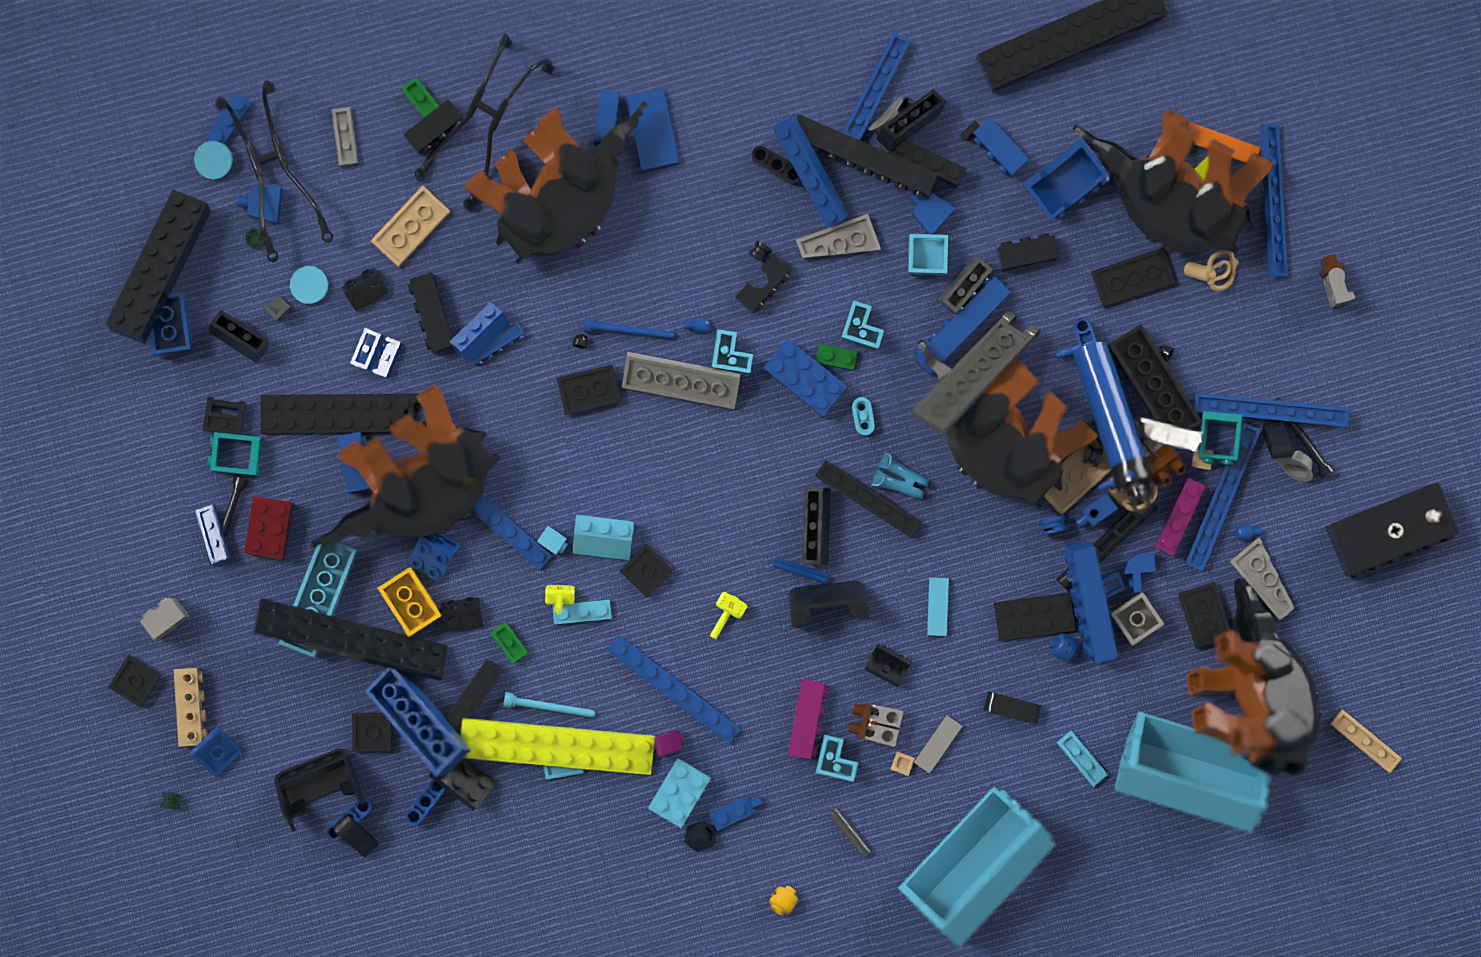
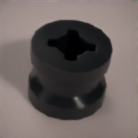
M757 240L754 249L750 250L749 254L758 261L765 263L767 255L771 254L773 250Z
M1089 444L1082 462H1089L1097 468L1104 450H1097Z

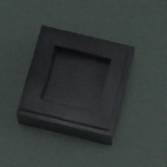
M974 120L961 133L960 137L967 141L973 132L979 128V124Z

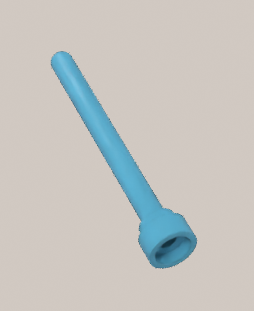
M505 693L503 705L505 708L517 705L591 718L596 715L595 711L590 709L517 698L513 693Z

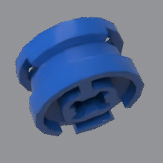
M1065 514L1039 520V524L1043 528L1041 531L1042 535L1068 530V525L1064 521L1066 520Z

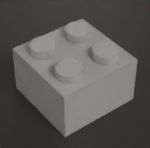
M1140 592L1109 613L1130 646H1133L1164 625L1143 592Z
M166 597L158 603L159 607L157 609H150L142 615L143 619L140 623L153 640H160L190 617L177 598Z

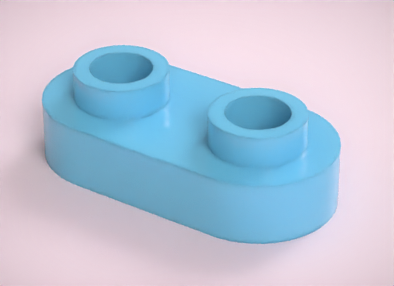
M859 397L852 404L853 418L856 431L860 435L866 436L873 432L875 424L870 401L864 397ZM859 404H864L865 409L863 411L858 409ZM864 422L868 424V429L866 430L861 428V424Z

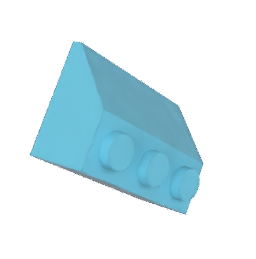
M576 515L573 554L630 561L634 522Z

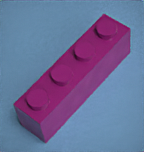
M1190 478L1185 479L1153 547L1154 549L1169 556L1174 555L1205 485Z
M805 679L801 681L788 751L790 756L811 759V755L815 756L817 745L814 744L815 736L819 737L821 728L817 723L818 718L823 717L824 707L821 706L822 699H826L828 688L824 687L825 683Z

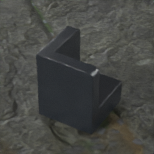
M705 821L690 825L686 829L684 843L696 852L713 847L717 830Z

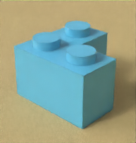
M853 300L841 339L878 350L884 330L866 325L872 306Z
M718 329L711 368L749 376L753 354L734 351L737 332Z
M824 735L816 773L854 782L858 762L839 758L844 739Z

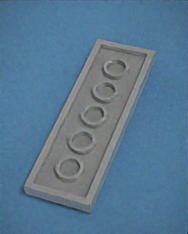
M628 352L622 388L735 409L741 373Z

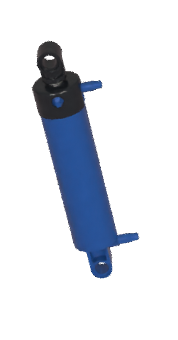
M1079 317L1074 322V330L1079 344L1056 353V357L1060 359L1071 355L1074 356L1104 448L1112 480L1098 486L1099 490L1115 487L1118 492H1127L1131 508L1135 514L1140 517H1146L1152 511V504L1145 486L1153 480L1147 458H1145L1108 343L1098 342L1090 321L1085 317ZM1082 324L1088 325L1085 331H1079V327ZM1139 502H1146V507L1143 510L1137 509Z

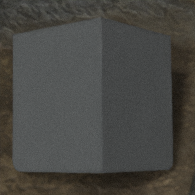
M279 295L268 305L265 304L263 306L278 322L292 310Z

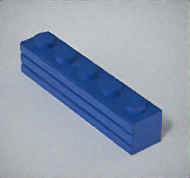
M519 323L498 335L472 360L474 366L476 364L479 366L486 358H492L495 352L500 353L504 350L505 346H511L516 339L519 341L524 338L523 335L525 333Z

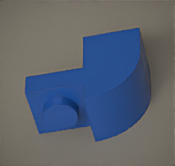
M1154 553L1137 554L1126 562L1123 574H1131V578H1128V588L1132 589V593L1142 592L1140 573L1156 572Z

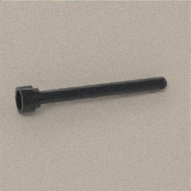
M1287 422L1318 465V474L1321 478L1333 472L1335 469L1331 464L1323 461L1298 423Z
M234 476L232 481L234 490L221 525L224 538L226 537L240 493L244 488H247L249 480Z

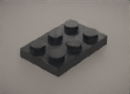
M612 364L557 377L565 415L621 402Z
M1215 582L1177 593L1195 648L1214 643L1215 638L1231 631Z
M463 758L446 776H435L432 771L428 775L473 812L496 785L494 780L466 758Z

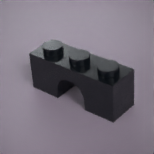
M774 254L761 267V271L768 277L767 285L757 289L747 283L735 296V299L752 314L755 310L759 312L765 305L763 301L768 296L772 298L778 291L776 287L779 283L782 282L784 284L791 276L789 274L791 269Z

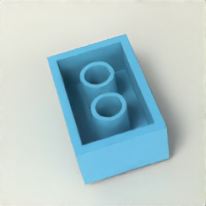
M677 758L648 809L682 828L711 777Z

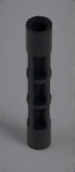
M1152 502V511L1148 516L1140 517L1134 511L1129 510L1092 544L1095 546L1098 564L1158 509L1154 502ZM1067 568L1056 579L1070 592V589H1073L1067 578L1066 571L1069 570Z

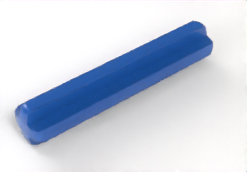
M778 557L774 559L773 567L822 583L827 582L828 574Z

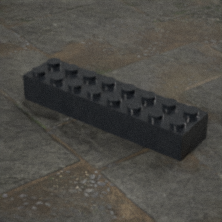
M172 190L106 321L110 331L142 344L146 343L211 213L207 202Z

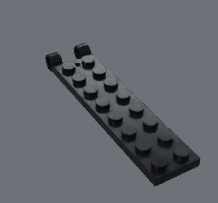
M420 393L261 395V433L392 432L389 427L406 416L404 415L405 410L409 411V415L414 420V403H419L416 396ZM418 422L427 427L426 422Z

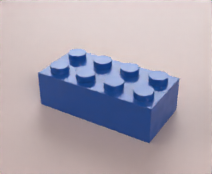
M788 338L763 368L764 371L822 418L847 388L845 384Z

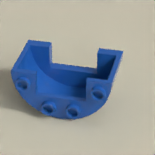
M1080 138L1067 148L1063 154L1023 184L1050 220L1055 217L1060 219L1068 213L1066 209L1076 202L1079 205L1087 199L1086 194L1090 191L1092 194L1095 193L1102 185L1110 180V173L1085 140Z

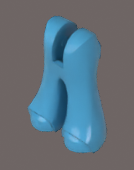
M885 452L878 469L898 476L905 481L895 479L877 470L871 486L890 489L914 498L923 499L925 492L913 487L915 483L927 488L930 481L924 476L904 467L890 454Z

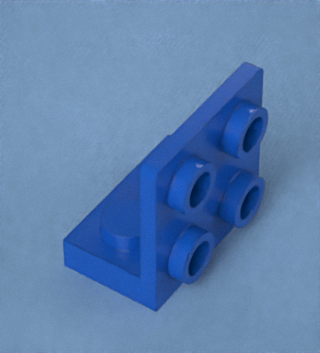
M440 532L419 537L407 562V566L440 583L461 544Z

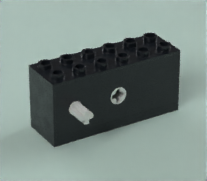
M1439 482L1427 485L1325 526L1344 575H1351V578L1366 574L1364 571L1366 569H1369V571L1383 567L1382 563L1384 562L1389 564L1401 560V555L1406 557L1419 553L1418 549L1421 547L1423 550L1434 547L1439 540L1440 542L1452 540L1455 538L1454 534L1459 533Z

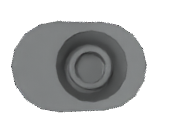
M903 98L897 99L881 117L870 125L868 130H876L879 133L885 123L899 114L898 108Z
M1295 451L1292 453V457L1276 460L1278 465L1291 478L1302 482L1312 480V460L1301 451Z

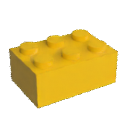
M409 567L378 587V590L408 637L413 636L442 617L440 610L412 567Z

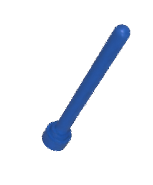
M585 317L583 331L591 333V331L601 330L674 339L676 336L671 331L599 323L590 317Z

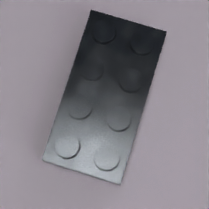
M1070 592L994 603L999 641L1075 631Z

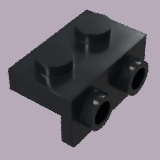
M375 268L364 270L360 276L347 280L342 286L344 294L355 311L388 293Z
M467 597L462 600H448L441 603L445 632L483 626L479 597Z
M877 644L864 670L899 687L912 662L904 655L892 652L887 646Z

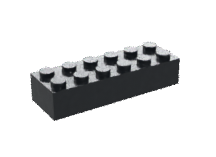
M1142 324L1108 344L1111 354L1167 443L1202 423V420Z

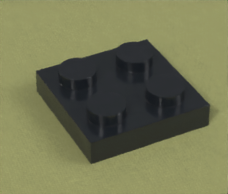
M647 544L620 570L647 598L674 571Z
M128 655L108 688L142 708L162 674L133 656Z
M383 712L352 713V752L392 751L391 722Z

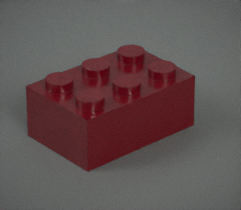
M253 496L244 549L245 554L285 560L294 503Z

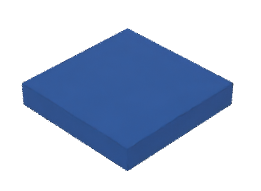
M216 726L189 753L213 776L217 777L244 750L222 729Z

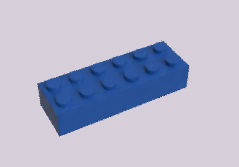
M1087 541L1064 546L1065 552L1062 554L1064 562L1068 563L1069 570L1066 571L1068 581L1072 583L1073 589H1070L1072 599L1076 602L1074 612L1076 618H1079L1080 621L1078 631L1080 637H1083L1084 644H1082L1083 653L1095 664L1116 659L1118 656L1095 546Z
M387 668L365 690L367 695L435 776H446L471 751V748L407 672Z

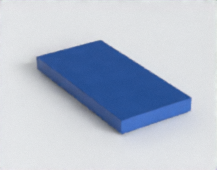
M661 88L626 96L630 117L643 101L648 104L647 108L642 110L643 115L639 117L638 126L633 130L642 171L679 163L664 89Z

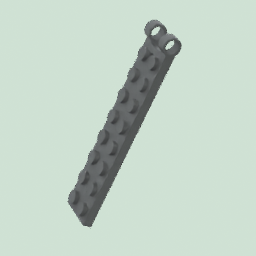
M1007 311L912 410L911 416L939 433L944 434L1031 342L1034 343L1038 339L1041 330L1031 325L1025 333L1020 332L1012 327L1016 322L1017 316Z

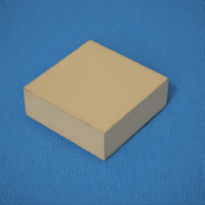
M1194 448L1191 467L1211 470V464L1203 463V460H1200L1198 457L1199 449ZM1206 450L1205 454H1213L1214 451Z
M896 752L890 770L909 776L915 758Z

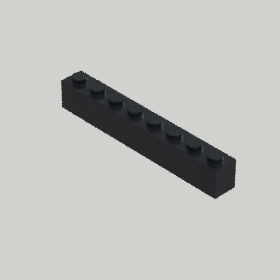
M798 114L797 120L815 153L820 154V152H824L831 160L837 161L840 159L845 162L844 165L854 169L855 166L861 168V172L866 175L872 176L875 174L879 176V180L888 184L890 181L896 183V187L904 191L910 189L914 191V195L922 199L925 196L931 197L939 179L937 173Z

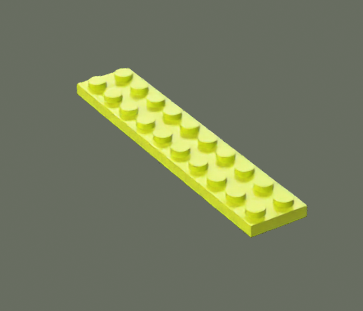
M462 719L461 738L471 748V751L464 758L651 775L654 751L653 738L655 736Z

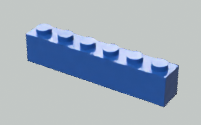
M795 114L776 123L772 129L826 227L829 228L844 220L849 213Z
M995 276L992 279L988 277L981 284L983 289L979 293L974 291L968 298L970 302L965 307L962 306L955 313L956 316L952 320L948 318L941 325L943 329L939 334L934 332L929 337L928 341L930 343L927 346L939 361L944 362L1010 295L1011 291ZM921 346L914 353L916 355L914 361L931 375L934 370L926 364V355L922 353Z

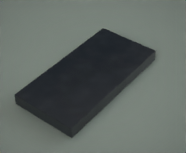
M1164 248L1091 271L1103 308L1176 284Z

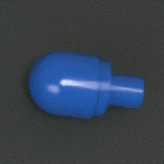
M696 318L693 321H684V329H692L695 333H707L711 329V323L706 318Z
M1240 525L1235 529V537L1241 541L1251 540L1253 536L1262 535L1261 528H1253L1250 525Z

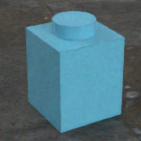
M549 526L546 527L537 540L538 543L556 555L559 552L562 554L568 546L566 543L567 538Z

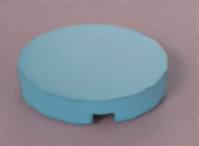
M218 141L203 143L198 147L194 156V163L198 172L210 179H217L226 175L233 162L232 153L229 148Z
M305 266L299 268L293 274L290 280V289L292 295L298 301L304 304H315L325 297L328 292L329 283L326 275L320 269L314 266Z

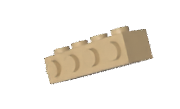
M200 668L174 669L179 747L197 745L207 736V729H204L203 721H206V711L202 710V702H205V693L201 691V683L204 682L203 671H200Z

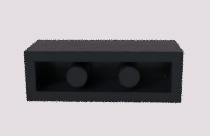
M448 99L403 135L419 155L421 153L426 154L433 148L432 144L436 141L440 142L447 135L446 133L457 126L464 118Z
M1049 233L1040 234L1037 239L1032 240L1031 237L1019 239L1020 242L1013 244L1012 241L1002 242L1001 246L997 248L1002 271L1057 260L1059 258L1055 235L1050 236Z
M222 310L218 312L210 323L209 333L255 363H258L268 350V339Z

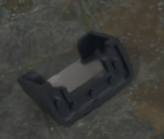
M846 581L793 588L789 593L792 626L806 624L810 619V608L847 604L848 610L853 617L858 619L869 618L864 585L859 581Z

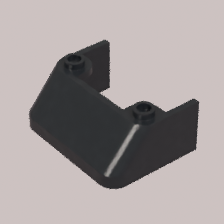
M342 748L332 750L281 771L274 778L281 812L292 832L296 831L294 818L303 815L306 811V803L341 789L344 795L356 794L360 804L364 803L359 781L345 749Z

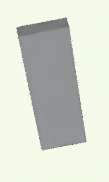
M351 107L331 109L339 166L359 164Z
M946 715L914 763L930 773L960 731L962 725Z

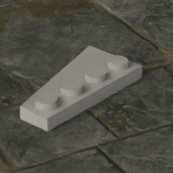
M868 214L796 240L802 259L881 250Z
M1260 537L1229 561L1242 578L1246 579L1247 584L1252 586V590L1278 621L1294 609Z

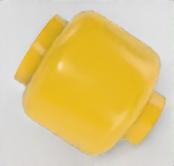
M789 886L785 888L778 887L769 900L770 908L781 916L790 914L798 902V898L795 895L796 891Z

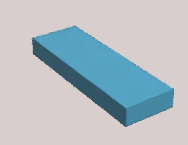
M929 578L927 635L947 636L949 578Z
M1071 730L1056 742L1093 787L1108 776L1106 771Z

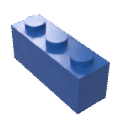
M991 117L972 134L974 137L972 140L978 147L982 146L987 151L985 153L992 162L995 160L1000 165L998 168L1005 176L1007 174L1010 177L1013 176L1029 160Z
M490 302L450 343L456 352L470 363L510 323L504 313Z
M361 432L337 436L340 451L356 439L362 447L367 444L366 435L362 436ZM343 463L348 493L371 489L357 468Z

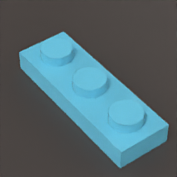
M610 600L562 605V612L560 614L554 612L555 605H552L554 624L612 619Z

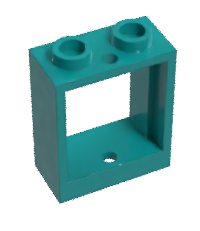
M1203 411L1198 456L1200 460H1203V463L1214 464V461L1222 462V465L1233 466L1234 463H1238L1243 416L1240 414ZM1209 423L1236 425L1233 456L1205 454Z
M214 432V436L210 438L212 455L208 456L210 471L258 476L263 438ZM220 438L252 442L249 470L217 466Z

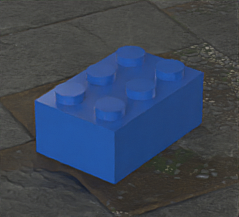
M183 292L169 295L149 335L152 355L162 356L194 351L186 294Z

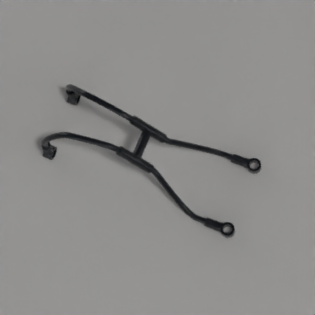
M505 33L499 42L500 46L486 76L472 99L466 112V117L440 141L430 156L425 159L422 166L415 170V179L423 181L426 178V172L437 152L473 117L477 108L494 117L488 131L484 174L488 177L493 132L496 131L507 109L509 100L537 67L543 65L541 69L551 75L555 69L549 59H543L533 64L510 90L504 101H501L497 110L483 103L481 98L503 49H509L513 43L509 35ZM422 172L424 175L423 177H417V173ZM470 195L469 198L465 199L463 202L464 209L467 211L473 210L477 198ZM466 202H472L473 205L467 207L465 204Z
M265 80L262 87V99L274 152L257 157L235 112L226 99L220 96L217 97L215 105L217 111L225 109L229 111L247 147L248 157L255 176L259 180V220L264 238L263 241L267 250V258L270 262H276L279 259V255L274 249L265 228L264 181L260 164L278 158L281 168L315 209L322 232V240L330 243L333 240V234L329 230L326 220L314 199L288 169V162L280 141L275 134L267 100V94L275 92L276 88L273 82ZM330 234L331 236L329 239H325L324 235ZM275 253L276 257L270 258V254Z

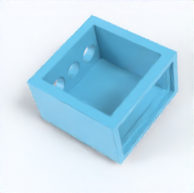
M910 234L908 275L946 276L948 235Z

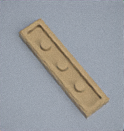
M1343 709L1331 721L1330 725L1388 773H1391L1402 758Z

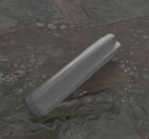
M834 808L830 811L829 815L861 856L866 857L871 850L838 808Z

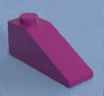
M677 730L653 738L659 757L682 749V744H685L682 733L678 734Z

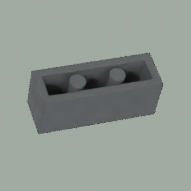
M973 257L937 301L951 313H957L993 269L980 257Z

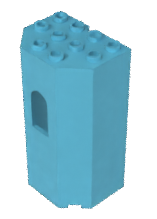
M1138 711L1120 760L1115 790L1252 832L1255 825L1258 826L1260 823V814L1266 810L1267 802L1265 800L1269 793V788L1266 787L1270 783L1271 775L1252 767L1249 761L1244 760L1241 755H1232L1231 746L1214 737L1195 734L1194 728Z
M993 787L898 889L960 947L1052 850L1055 844L1050 839L1053 836L1015 800L1010 799V796L1003 789L999 792Z

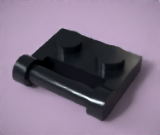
M207 397L203 431L242 435L246 402H230ZM212 408L238 410V415L213 413Z

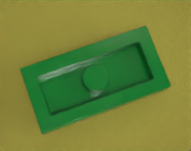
M417 77L401 88L423 118L439 107Z
M819 344L816 362L854 370L857 351Z
M504 622L490 633L512 664L529 653L507 622Z

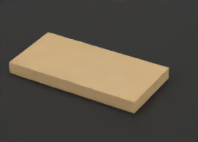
M422 185L376 234L371 242L394 264L400 267L451 211Z
M1096 439L1089 443L1097 450H1104ZM1089 444L1073 452L1061 463L1063 466V489L1059 491L1052 486L1043 496L1060 515L1067 511L1110 472L1104 451L1097 468L1089 462H1082Z

